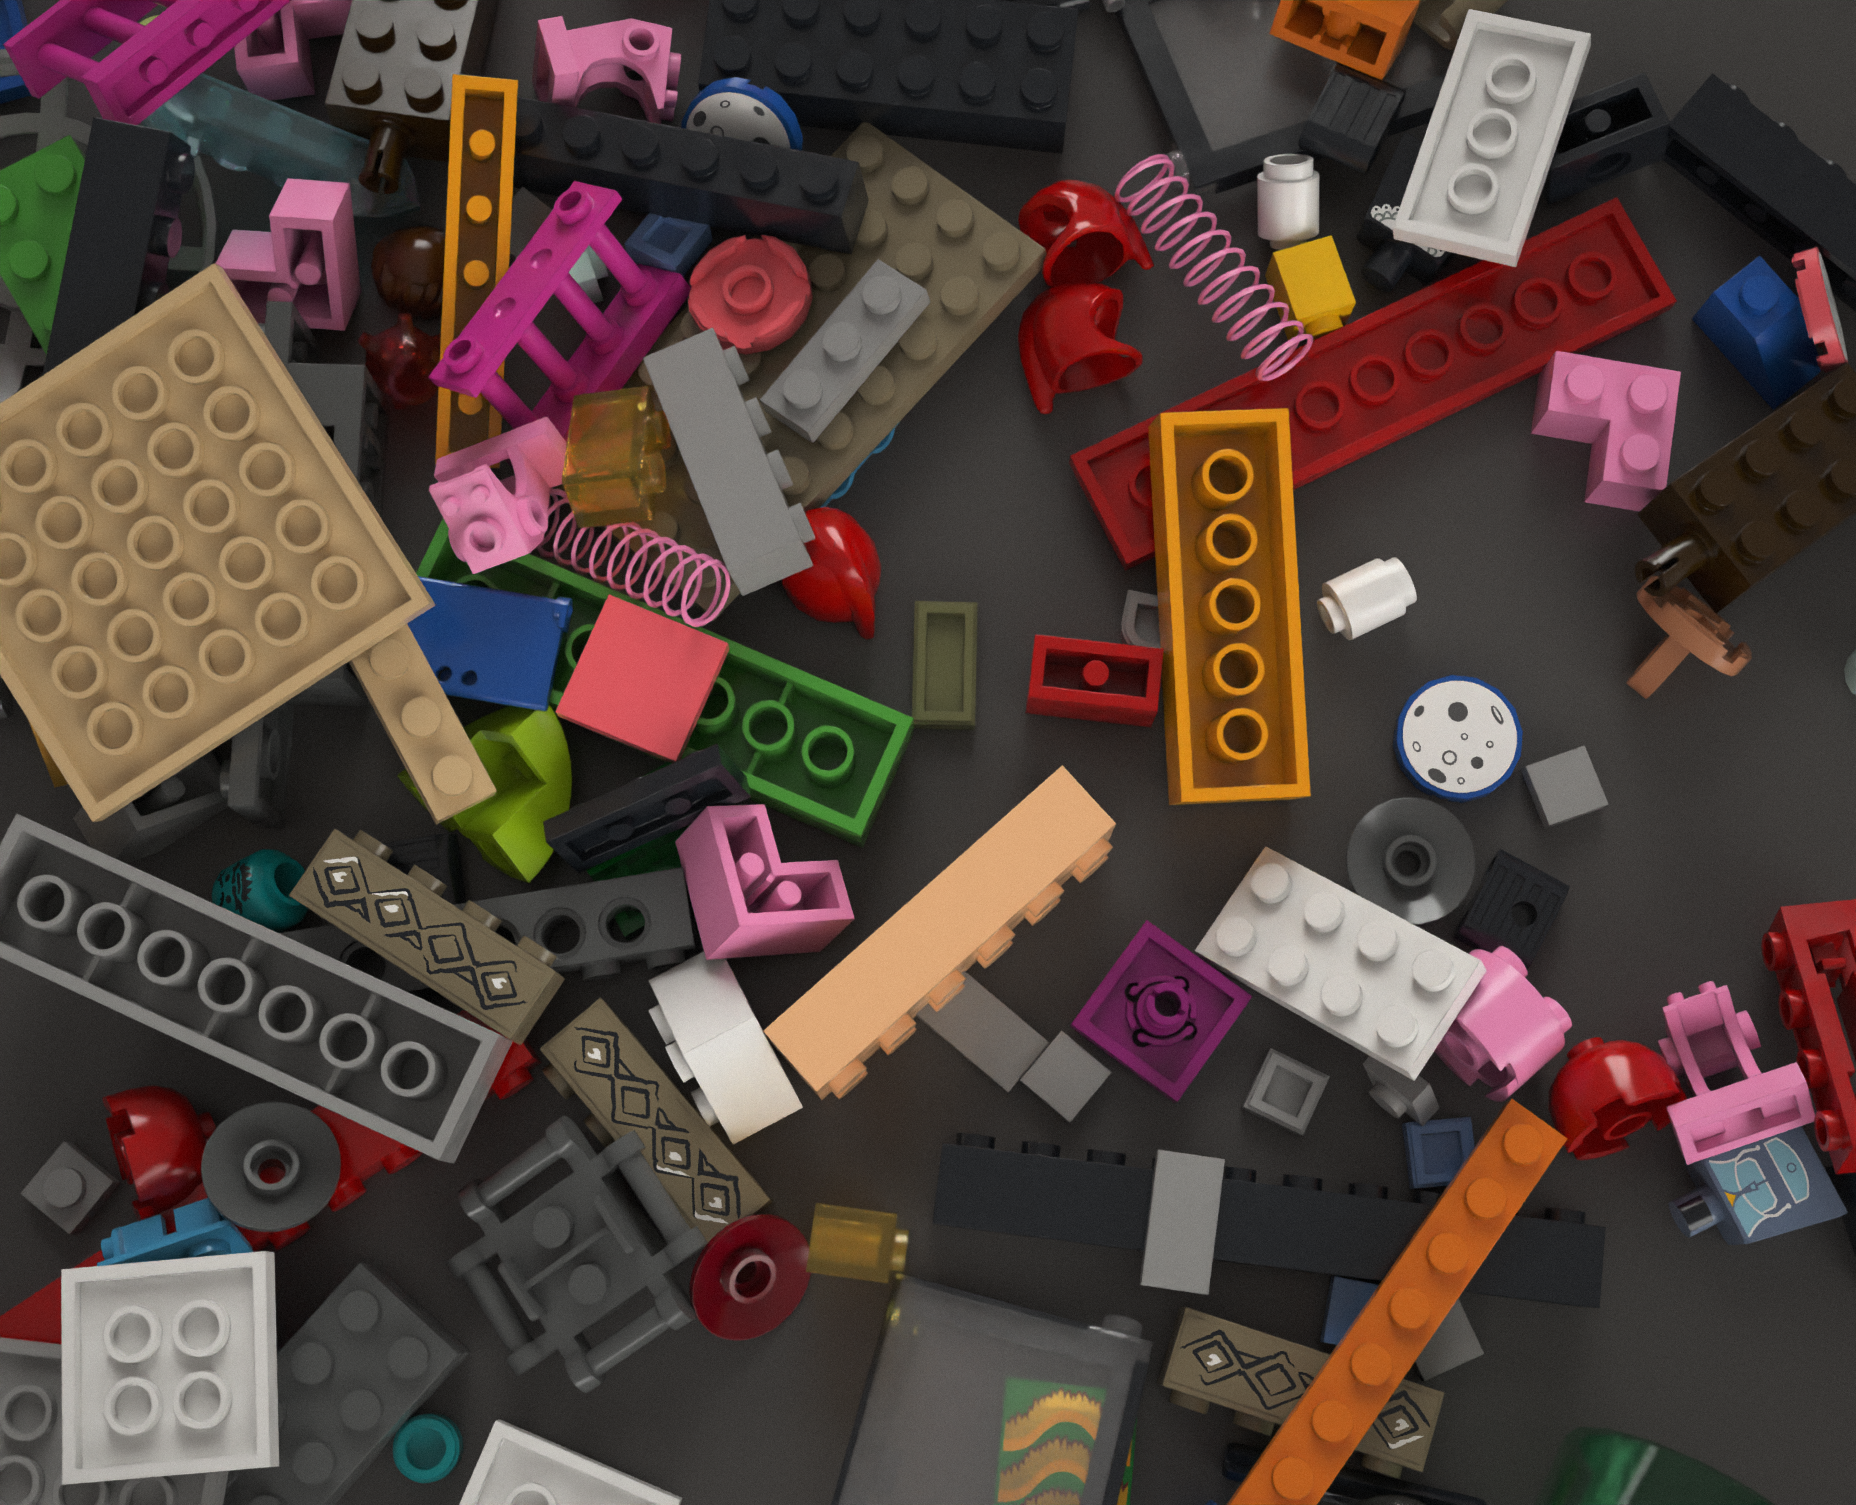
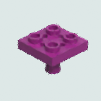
M1146 920L1073 1020L1070 1027L1173 1103H1177L1253 996ZM1185 981L1187 982V985H1188V990H1187V992H1185L1184 989H1183V988L1186 986ZM1128 985H1137L1130 989L1129 994L1131 996L1137 995L1141 990L1143 991L1137 1002H1132L1126 998L1125 989ZM1185 1022L1192 1024L1196 1030L1195 1036L1191 1040H1184L1183 1038L1192 1034L1194 1030L1192 1026H1187L1178 1034V1030ZM1143 1029L1150 1035L1140 1033L1137 1036L1139 1042H1146L1149 1044L1148 1046L1138 1047L1134 1044L1132 1035L1136 1030Z

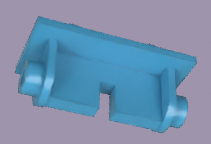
M206 1198L173 1209L177 1232L168 1235L165 1219L161 1214L112 1229L111 1237L101 1240V1250L105 1260L98 1262L97 1266L253 1252L252 1245L238 1228L224 1218L213 1207L209 1199Z

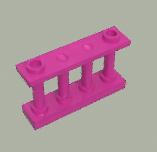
M60 0L3 45L31 96L40 99L62 80L69 77L85 84L103 119L138 125L291 0ZM157 5L167 8L146 26L137 23L138 20ZM113 40L122 44L100 62L90 59Z
M574 181L569 189L558 197L552 212L458 338L447 346L443 358L428 378L436 386L474 398L481 393L513 429L547 416L572 451L576 453L639 366L643 357L646 356L685 302L691 287L679 273L643 264L637 266L610 232L605 222L622 201V197L616 190ZM588 245L621 284L620 291L603 314L569 273ZM552 294L556 296L586 332L585 339L568 362L533 323V320ZM516 343L519 344L551 381L550 387L532 411L496 372ZM509 458V459H506L505 461H506V462L511 466V468L513 469V466H512V463H511V461H510V458Z

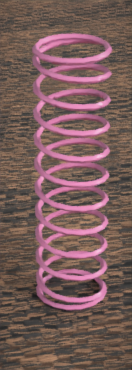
M1156 154L1140 161L1120 180L1114 196L1116 201L1130 202L1127 208V215L1137 216L1153 206L1162 197L1171 182L1178 181L1182 183L1184 187L1182 195L1168 200L1150 213L1141 226V232L1152 233L1158 230L1177 213L1186 199L1196 200L1198 204L1196 213L1184 217L1164 231L1155 244V250L1165 251L1173 247L1190 232L1199 217L1210 218L1212 221L1210 231L1195 237L1182 246L1172 256L1169 267L1170 269H1178L1186 265L1206 247L1213 235H1223L1226 238L1224 249L1211 254L1194 266L1185 276L1183 285L1184 287H1191L1200 283L1220 265L1226 254L1238 253L1241 258L1238 267L1211 282L1200 293L1197 301L1198 305L1214 301L1234 283L1241 272L1252 271L1255 275L1253 284L1222 303L1214 312L1212 322L1219 323L1228 319L1249 300L1255 290L1267 289L1270 295L1266 304L1256 308L1237 321L1228 331L1226 339L1227 341L1239 339L1260 322L1269 309L1281 307L1284 311V316L1280 323L1268 328L1251 340L1242 350L1241 359H1249L1257 355L1276 338L1284 327L1294 325L1298 327V335L1282 344L1259 365L1255 375L1259 381H1270L1286 373L1310 350L1313 336L1303 334L1304 326L1302 322L1296 320L1287 321L1289 314L1288 305L1282 302H1273L1275 290L1272 285L1258 284L1260 278L1258 267L1244 266L1246 257L1244 250L1234 247L1230 248L1231 235L1229 231L1216 230L1217 218L1215 214L1201 212L1203 205L1201 197L1195 194H1187L1189 183L1186 178L1173 176L1175 166L1168 156ZM1155 164H1164L1158 175L1143 189L1128 197L1122 198L1120 196L1122 187L1134 175ZM1167 168H1169L1170 171L1168 177L1162 179V177L1167 171ZM1163 185L1150 201L1132 211L1133 207L1144 196ZM1176 203L1162 220L1146 229L1147 225L1158 214ZM1189 222L1186 228L1174 239L1160 246L1172 232ZM1202 241V243L1190 255H1188L1182 261L1175 264L1176 260L1184 252H1186L1193 245ZM1215 260V262L1205 272H1203L1200 276L1189 282V280L1196 274V272H1198L1206 264ZM1229 278L1219 290L1204 299L1213 288ZM1243 297L1233 308L1219 316L1233 302ZM1255 317L1246 327L1234 334L1243 324ZM1270 335L1259 346H1257L1254 350L1250 351L1257 343H1259L1262 339ZM1308 340L1307 344L1294 359L1281 369L1270 374L1289 358L1300 341ZM1288 348V350L1276 362H1274L1271 366L1268 367V365L1279 354H1281Z
M550 488V495L553 497L554 504L551 506V497L549 496L547 518L554 510L555 518L550 531L535 548L541 556L546 558L555 557L558 564L563 566L572 565L574 570L582 575L590 573L593 580L599 583L608 581L610 587L616 591L626 589L629 597L636 600L644 598L650 607L658 608L663 606L667 615L672 617L681 615L684 622L693 627L706 625L716 618L723 609L729 596L731 585L730 574L724 562L717 559L714 560L713 557L704 553L697 554L693 548L686 545L679 546L673 539L660 537L657 532L650 529H642L639 524L630 520L624 521L621 516L612 512L606 513L599 506L594 504L588 505L585 500L579 497H571L561 489ZM557 495L563 497V499L559 501ZM569 503L572 512L562 521L556 532L553 542L554 551L547 552L542 546L550 540L556 530L560 506ZM575 503L581 505V507L576 509ZM586 511L589 521L579 530L574 539L571 549V560H564L559 554L567 548L573 539L577 524V514ZM592 511L599 513V515L593 517ZM572 519L569 535L564 544L558 549L560 535L566 524ZM604 519L607 529L598 537L592 547L589 557V568L579 567L577 561L585 555L591 545L594 536V522ZM610 519L617 521V523L611 525ZM590 527L586 544L580 554L576 556L578 542L584 532ZM622 527L625 537L616 545L610 556L607 576L601 577L596 574L595 569L602 564L608 554L612 540V531ZM628 527L636 531L629 534ZM640 535L643 546L634 554L628 565L625 584L618 585L612 578L620 572L626 562L630 539ZM646 535H648V536H650V537H652V538H654V539L651 540V541H649V542H647V540H646ZM607 536L604 551L594 564L596 551L602 540ZM658 543L661 555L653 562L646 574L644 592L635 593L630 586L638 580L643 572L647 560L648 547ZM664 543L672 546V548L665 551ZM625 544L621 561L612 572L614 559ZM682 551L690 554L691 556H689L686 559H683ZM677 552L679 564L671 571L665 582L662 601H652L649 594L656 588L662 578L666 556ZM642 554V560L639 569L635 573L634 577L630 580L633 566L635 565L639 556ZM695 560L697 568L688 578L683 589L681 609L674 611L669 608L667 602L674 597L680 587L684 565ZM660 563L657 577L650 588H648L651 576ZM712 566L716 575V590L712 602L700 618L691 619L687 610L692 606L699 594L702 585L703 569ZM719 568H721L725 574V590L719 606L709 616L716 606L720 595L721 575ZM679 571L675 586L667 596L670 584ZM697 576V583L693 595L686 604L688 591L691 587L693 580Z

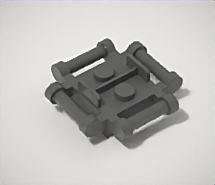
M562 1116L546 1128V1136L522 1154L484 1181L474 1179L458 1191L459 1203L463 1210L473 1221L480 1225L485 1236L460 1251L445 1264L456 1281L463 1278L511 1354L506 1361L516 1377L559 1350L565 1360L566 1371L572 1382L581 1391L589 1393L606 1380V1372L670 1327L674 1330H679L696 1317L689 1297L672 1271L679 1267V1264L706 1246L708 1242L698 1226L691 1229L641 1153L646 1146L635 1130L617 1139L599 1155H596L576 1123L569 1117ZM561 1157L564 1158L574 1172L509 1218L499 1202ZM618 1168L621 1170L624 1177L626 1178V1180L634 1190L635 1194L645 1207L646 1211L654 1221L655 1225L665 1238L666 1242L668 1243L667 1246L665 1245V1243L655 1230L654 1226L644 1213L643 1209L633 1196L632 1192L624 1182L623 1178L617 1171ZM497 1254L503 1262L498 1265V1270L531 1321L539 1319L546 1330L536 1339L532 1338L486 1265V1262ZM649 1288L655 1297V1305L592 1349L583 1333Z

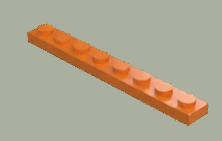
M1510 1099L1504 1104L1227 1505L1318 1504L1568 1138L1514 1099Z

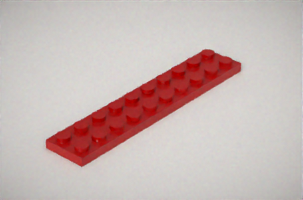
M1616 197L1525 240L1516 267L1486 260L1480 261L1313 340L1311 348L1306 355L1286 373L1275 379L1259 381L1255 375L1258 368L1256 367L1161 413L1288 408L1293 490L1542 372L1556 351L1573 354L1584 352L1671 310L1677 300L1619 199ZM1305 345L1295 349L1289 358L1270 374L1281 369L1294 359ZM1280 357L1275 358V359L1268 365V367L1271 366L1274 362H1276ZM1159 414L1072 454L1069 459V465L1125 571L1155 557L1148 427Z

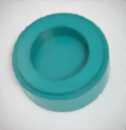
M426 1413L409 1419L400 1427L393 1442V1458L397 1468L405 1477L418 1483H431L445 1478L455 1470L463 1454V1438L459 1428L451 1419L437 1413Z

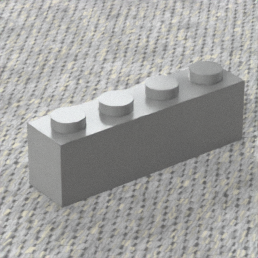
M710 328L643 357L722 558L741 595H747L814 566L805 543L816 539L801 503L789 507L783 489L792 486L793 482L779 450L777 449L767 454L761 437L771 433V429L757 397L748 401L744 399L739 385L750 381L735 345L723 350L714 329Z

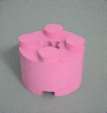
M1499 946L1492 953L1481 949H1475L1469 953L1481 960L1487 971L1434 1052L1468 1086H1471L1480 1079L1493 1088L1485 1097L1496 1102H1503L1564 1048V1033L1572 1027V1021L1568 1013L1558 1002L1550 997L1543 998L1525 978L1528 972L1521 959L1508 948Z

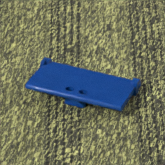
M418 576L436 605L407 624L445 695L547 712L563 632L568 633L573 613V600L565 597L551 599ZM444 668L450 669V670H445V671H443V672L441 673V675H440V680H439V678H438L439 672H440L442 669H444Z

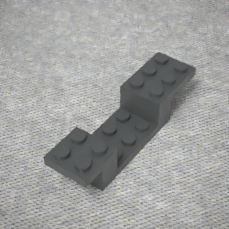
M267 301L265 323H258V325L382 519L390 405L365 365L319 364L321 346L293 302ZM349 662L233 736L231 759L223 761L220 771V791L222 797L228 799V807L259 828L285 829L294 705L370 707V701Z

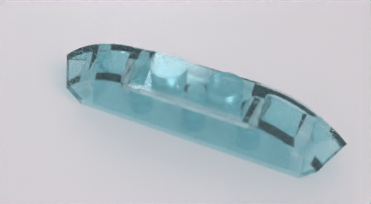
M201 73L141 122L144 127L172 132L192 147L190 154L194 158L202 152L212 156L217 163L225 168L234 171L247 170L272 180L280 189L283 188L287 178L350 183L353 216L372 218L392 217L421 210L415 176L406 158H404L399 178V189L393 194H384L386 179L382 178L379 194L374 193L363 187L358 181L369 140L204 73Z

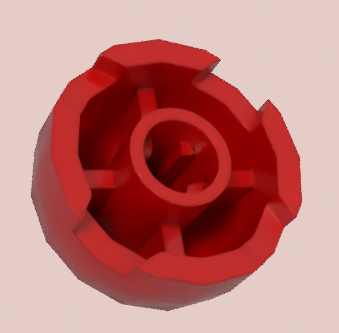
M1594 1037L1577 1044L1567 1053L1569 1061L1559 1069L1549 1089V1112L1556 1131L1568 1138L1563 1145L1567 1152L1570 1153L1572 1151L1576 1159L1582 1161L1604 1157L1630 1147L1624 1136L1637 1131L1649 1121H1652L1658 1132L1671 1122L1666 1107L1687 1100V1097L1681 1088V1083L1675 1072L1664 1058L1654 1050L1637 1042L1616 1040L1604 1043L1601 1037Z
M155 1085L132 1088L103 1097L106 1110L108 1109L112 1115L105 1119L122 1180L126 1179L129 1185L134 1184L138 1200L131 1203L138 1221L158 1215L186 1199L203 1182L201 1174L202 1156L209 1138L216 1129L210 1112L197 1115L185 1095L173 1088Z

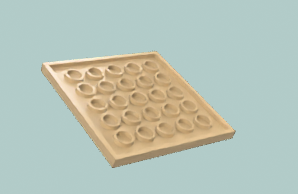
M215 263L0 403V675L92 822L105 820L436 605L226 272Z

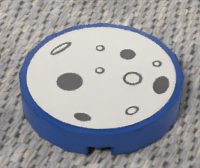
M733 77L712 82L691 101L681 121V128L802 151L803 135L795 113L778 93L766 86L762 90L755 85H750L748 83L751 80Z
M1450 675L1427 682L1406 700L1396 720L1393 749L1400 770L1416 789L1430 796L1435 795L1440 799H1449L1448 801L1465 803L1489 795L1511 776L1521 757L1523 731L1515 708L1499 689L1475 677Z

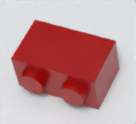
M1035 634L1025 713L1151 727L1158 712L1164 649Z

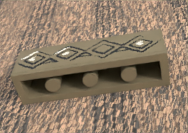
M334 829L289 896L500 1034L522 1045L565 980L564 977L550 968L557 956L524 935L517 946L496 933L502 921L474 902L468 900L464 908L460 910L441 898L448 886L415 864L407 875L387 863V860L393 853V850L364 831L359 830L352 840Z
M601 997L540 1048L541 1052L551 1062L542 1069V1072L566 1100L576 1093L592 1113L583 1121L605 1148L633 1130L636 1131L646 1146L641 1153L689 1227L692 1229L698 1226L707 1242L729 1224L747 1216L758 1215L774 1202L713 1128L707 1125L702 1115L610 1005Z
M1180 1306L1157 1384L1172 1389L1168 1401L1170 1403L1207 1415L1210 1402L1236 1410L1233 1424L1271 1436L1274 1424L1282 1425L1330 1354ZM1403 1379L1355 1448V1450L1364 1453L1361 1466L1398 1479L1401 1477L1403 1466L1423 1472L1445 1393Z

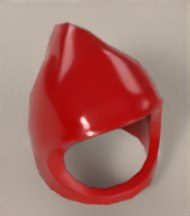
M1079 180L1057 181L1039 190L1022 206L1019 212L1018 222L1020 231L1046 249L1047 255L1043 260L1042 275L1046 284L1051 288L1074 282L1099 283L1112 276L1128 260H1135L1144 270L1154 267L1147 246L1133 217L1128 216L1124 206L1099 185ZM1077 239L1076 247H1066Z
M1074 282L1063 284L1038 294L1023 312L1018 331L1020 359L1037 410L1041 414H1050L1053 411L1055 394L1071 393L1103 386L1129 376L1142 365L1143 358L1139 350L1116 341L1119 320L1123 309L1124 295L1121 290L1100 283Z
M820 507L805 511L816 539L805 543L814 566L782 579V586L786 590L788 598L798 610L817 621L833 623L854 622L861 637L866 640L872 639L875 630L876 605L874 596L878 591L881 577V563L874 541L851 515L840 509Z

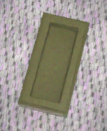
M915 601L912 718H914V728L975 730L978 602Z

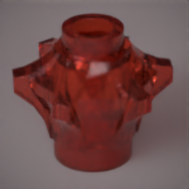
M398 314L396 325L375 336L365 332L362 333L358 343L366 350L365 366L380 391L393 398L395 409H406L408 405L422 404L435 394L439 386H436L428 377L440 362L441 333L430 336L413 326L410 314Z

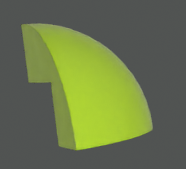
M550 705L547 712L516 706L505 707L463 727L497 792L494 796L440 823L447 831L453 832L458 829L463 836L469 838L480 851L484 861L503 873L530 883L540 872L554 851L546 843L543 821L568 811L571 799L572 772L568 745L563 729ZM405 768L397 777L428 811Z

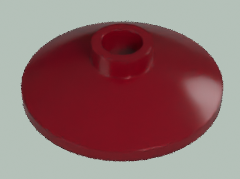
M770 1214L747 1216L723 1228L704 1247L692 1271L689 1296L691 1306L695 1311L698 1321L717 1337L736 1341L756 1338L776 1328L796 1309L808 1287L812 1259L807 1240L791 1222Z

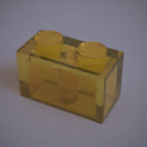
M649 386L574 395L562 483L578 528L653 520L655 518L657 492H664L666 490V471L661 452L662 449L670 448L671 434L664 410L656 411Z
M816 1203L806 1272L889 1283L891 1270L904 1271L909 1230L897 1229L898 1215L894 1213Z

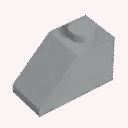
M210 751L103 821L92 822L83 806L73 819L93 849L126 864L160 852L228 807V799H224L220 791L221 765L212 751Z

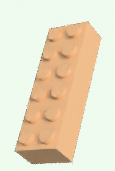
M1062 765L763 1030L766 1037L821 1101L831 1092L838 1099H841L867 1076V1068L863 1063L881 1048L887 1055H890L915 1033L917 1029L914 1026L917 1023L913 1018L925 1005L929 1003L936 1012L942 1009L965 987L963 983L966 978L962 975L963 971H967L977 961L984 969L990 966L1013 944L1011 940L1014 938L1015 933L1012 929L1025 918L1034 926L1061 901L1059 897L1064 892L1061 886L1070 877L1074 876L1079 883H1082L1109 858L1107 854L1113 846L1108 841L1116 823Z

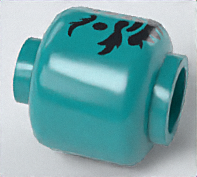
M260 849L219 873L213 883L212 903L270 930L281 933L300 923L309 908L289 896L305 870L296 860L276 849Z

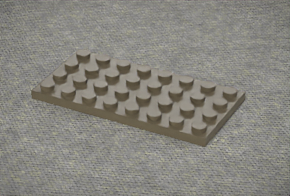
M864 122L830 156L859 162L869 200L852 255L783 241L796 250L810 275L813 299L807 318L790 339L775 348L747 355L739 353L750 381L739 385L745 401L757 397L771 429V433L761 437L767 454L777 449L779 450L793 482L792 486L783 489L789 507L801 503L804 511L820 508L1039 273L1043 267V260L1047 255L1046 249L873 125ZM756 235L752 238L762 239L761 236ZM877 259L925 288L930 303L815 442L811 443L765 412L760 399ZM689 306L662 332L646 356L701 333L689 312ZM642 360L575 453L580 460L578 478L555 486L553 489H561L571 497H579L585 500L588 505L594 504L599 506L606 513L612 512L617 514L624 521L630 520L639 524L642 529L655 531L660 537L673 539L679 546L686 545L693 548L697 554L704 553L713 557L714 560L717 559L724 562L644 360ZM575 503L576 509L581 507V505ZM582 511L581 513L589 519L588 513ZM592 511L593 517L599 515V513ZM604 519L594 522L602 531L607 529ZM610 519L611 525L617 523V521ZM622 527L612 531V539L617 543L625 537ZM628 527L629 534L636 531ZM640 535L630 539L629 553L633 556L643 546ZM646 535V540H647V542H649V541H651V540L654 539V538H652V537ZM658 543L648 547L645 566L649 569L653 562L661 555ZM664 543L665 551L672 548V546ZM682 551L683 559H686L689 556H691L690 554ZM677 552L666 556L665 569L661 578L664 582H666L671 571L679 564ZM642 554L638 558L640 562L642 560ZM695 560L684 565L683 578L677 590L680 595L683 593L688 578L697 568ZM660 563L657 565L654 571L656 575L658 574ZM712 566L703 569L702 585L696 600L692 604L703 614L710 606L716 590V575ZM719 568L721 575L720 595L716 606L714 607L713 611L709 616H711L715 609L719 606V603L724 594L726 580L725 574L721 568ZM679 571L670 584L672 588L675 586ZM731 575L729 596L717 617L740 594ZM697 576L693 580L691 587L688 591V601L693 595L697 583Z

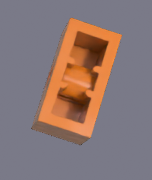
M1280 0L1269 34L1382 81L1403 49L1421 0Z

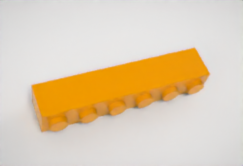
M453 74L440 361L447 346L458 338L509 269L518 80ZM505 359L496 370L503 380ZM443 387L438 388L435 464L437 459L501 434L502 416L481 393L474 398ZM500 462L489 466V468H500Z

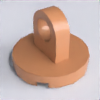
M1651 576L1636 593L1637 599L1644 610L1667 634L1626 681V684L1643 698L1647 699L1690 652L1719 672L1731 677L1737 675L1752 659V653L1748 644L1741 642L1735 648L1729 641L1734 635V632L1730 629L1731 625L1718 613L1715 614L1710 606L1684 587L1681 589L1675 585L1670 592L1661 597L1652 596L1647 593L1644 588L1658 579V576Z

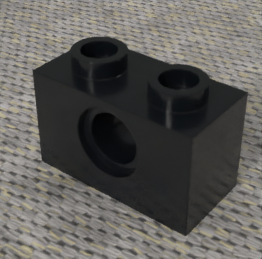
M1645 72L1572 101L1542 189L1548 205L1664 160L1670 121Z

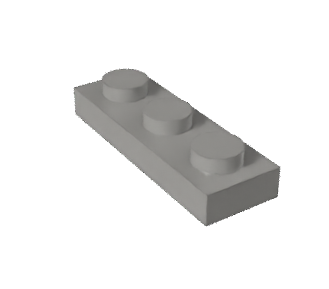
M877 259L762 396L760 402L765 412L811 443H814L929 305L930 299L927 290Z

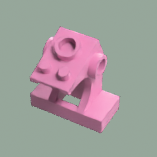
M562 16L538 20L532 83L537 100L577 108L579 102L587 93L599 88L616 87L624 95L639 101L648 122L661 124V120L673 121L678 94L677 86L681 54L670 52L672 28L631 18L566 30ZM636 71L643 79L640 81L632 80L627 77L626 73Z
M547 416L437 459L434 477L438 480V483L430 485L429 492L449 528V541L456 556L461 561L467 562L472 573L476 574L531 553L544 540V534L548 529L547 511L550 488L578 478L580 460ZM510 458L515 475L499 481L489 466Z
M1709 981L1698 987L1701 994L1684 999L1683 994L1678 992L1666 998L1669 1005L1662 1007L1668 1037L1658 1040V1046L1662 1057L1675 1072L1676 1076L1684 1075L1693 1095V1098L1666 1107L1678 1146L1687 1165L1814 1122L1815 1113L1809 1089L1797 1062L1766 1073H1761L1750 1052L1761 1047L1756 1029L1747 1010L1735 1013L1727 985L1716 988L1714 981ZM1737 1066L1739 1067L1744 1080L1713 1091L1708 1089L1703 1078Z

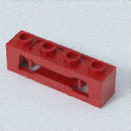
M1856 899L1783 906L1779 908L1768 932L1763 934L1761 943L1763 960L1769 971H1775L1781 989L1779 1013L1784 1027L1787 1030H1793L1799 1051L1796 1062L1807 1082L1808 1089L1811 1090L1817 1110L1814 1118V1128L1819 1147L1824 1152L1829 1151L1835 1174L1856 1172V1093L1854 1094L1850 1078L1855 1069L1830 988L1836 987V980L1839 978L1843 991L1839 994L1837 1003L1856 1061Z

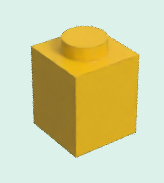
M1332 235L1273 252L1265 277L1268 285H1272L1275 290L1274 302H1282L1288 305L1289 314L1287 321L1296 320L1302 322L1304 326L1303 334L1312 335L1313 340L1347 324L1356 301ZM1276 307L1280 319H1282L1284 311L1281 307ZM1297 326L1284 327L1288 340L1298 335L1299 330Z

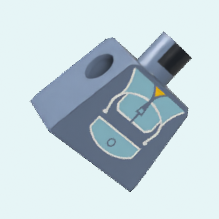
M1802 1126L1689 1165L1685 1162V1167L1696 1189L1668 1203L1670 1213L1676 1225L1686 1237L1690 1238L1716 1225L1728 1245L1753 1243L1835 1219L1848 1213Z

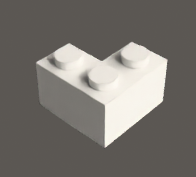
M703 951L648 980L659 1005L649 1009V1013L666 1045L675 1041L665 1048L682 1081L686 1082L695 1077L700 1085L691 1094L709 1127L720 1122L734 1145L803 1108L726 959L706 960Z

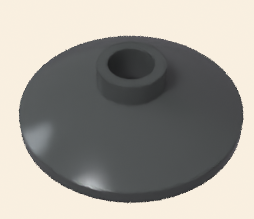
M1401 797L1377 805L1357 823L1347 844L1346 871L1355 894L1413 925L1431 923L1452 912L1464 900L1474 879L1475 851L1466 828L1448 809L1427 799ZM1399 854H1408L1415 859L1417 870L1414 875L1406 876L1397 870L1395 860Z
M286 1102L257 1103L230 1115L212 1133L205 1146L201 1163L203 1186L213 1207L233 1224L259 1232L287 1230L313 1218L326 1206L334 1194L341 1170L338 1143L327 1124L310 1110ZM269 1167L280 1168L285 1173L284 1178L274 1184L263 1182L259 1176L263 1170Z

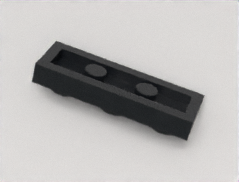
M715 744L702 751L693 752L682 760L644 777L635 778L624 786L588 802L577 804L570 810L543 821L546 843L578 873H581L693 823L707 806L734 805L750 798L747 776L722 748Z

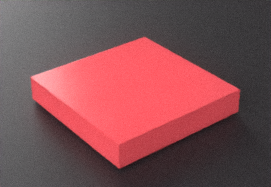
M609 594L555 712L558 717L673 764L682 758L729 652V644Z

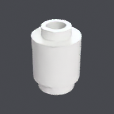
M1302 154L1270 156L1264 159L1263 172L1257 175L1258 236L1270 240V247L1283 250L1307 243V239L1319 234L1320 174L1313 170L1312 157Z
M1393 557L1383 561L1380 558H1376L1323 583V598L1317 600V608L1323 623L1330 633L1340 632L1347 640H1352L1403 616L1406 613V607L1416 602L1417 595L1412 579L1399 559Z

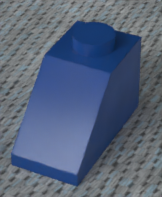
M1758 256L1716 289L1692 318L1773 410L1821 372L1816 360L1818 352L1813 338H1809L1799 298L1761 256Z

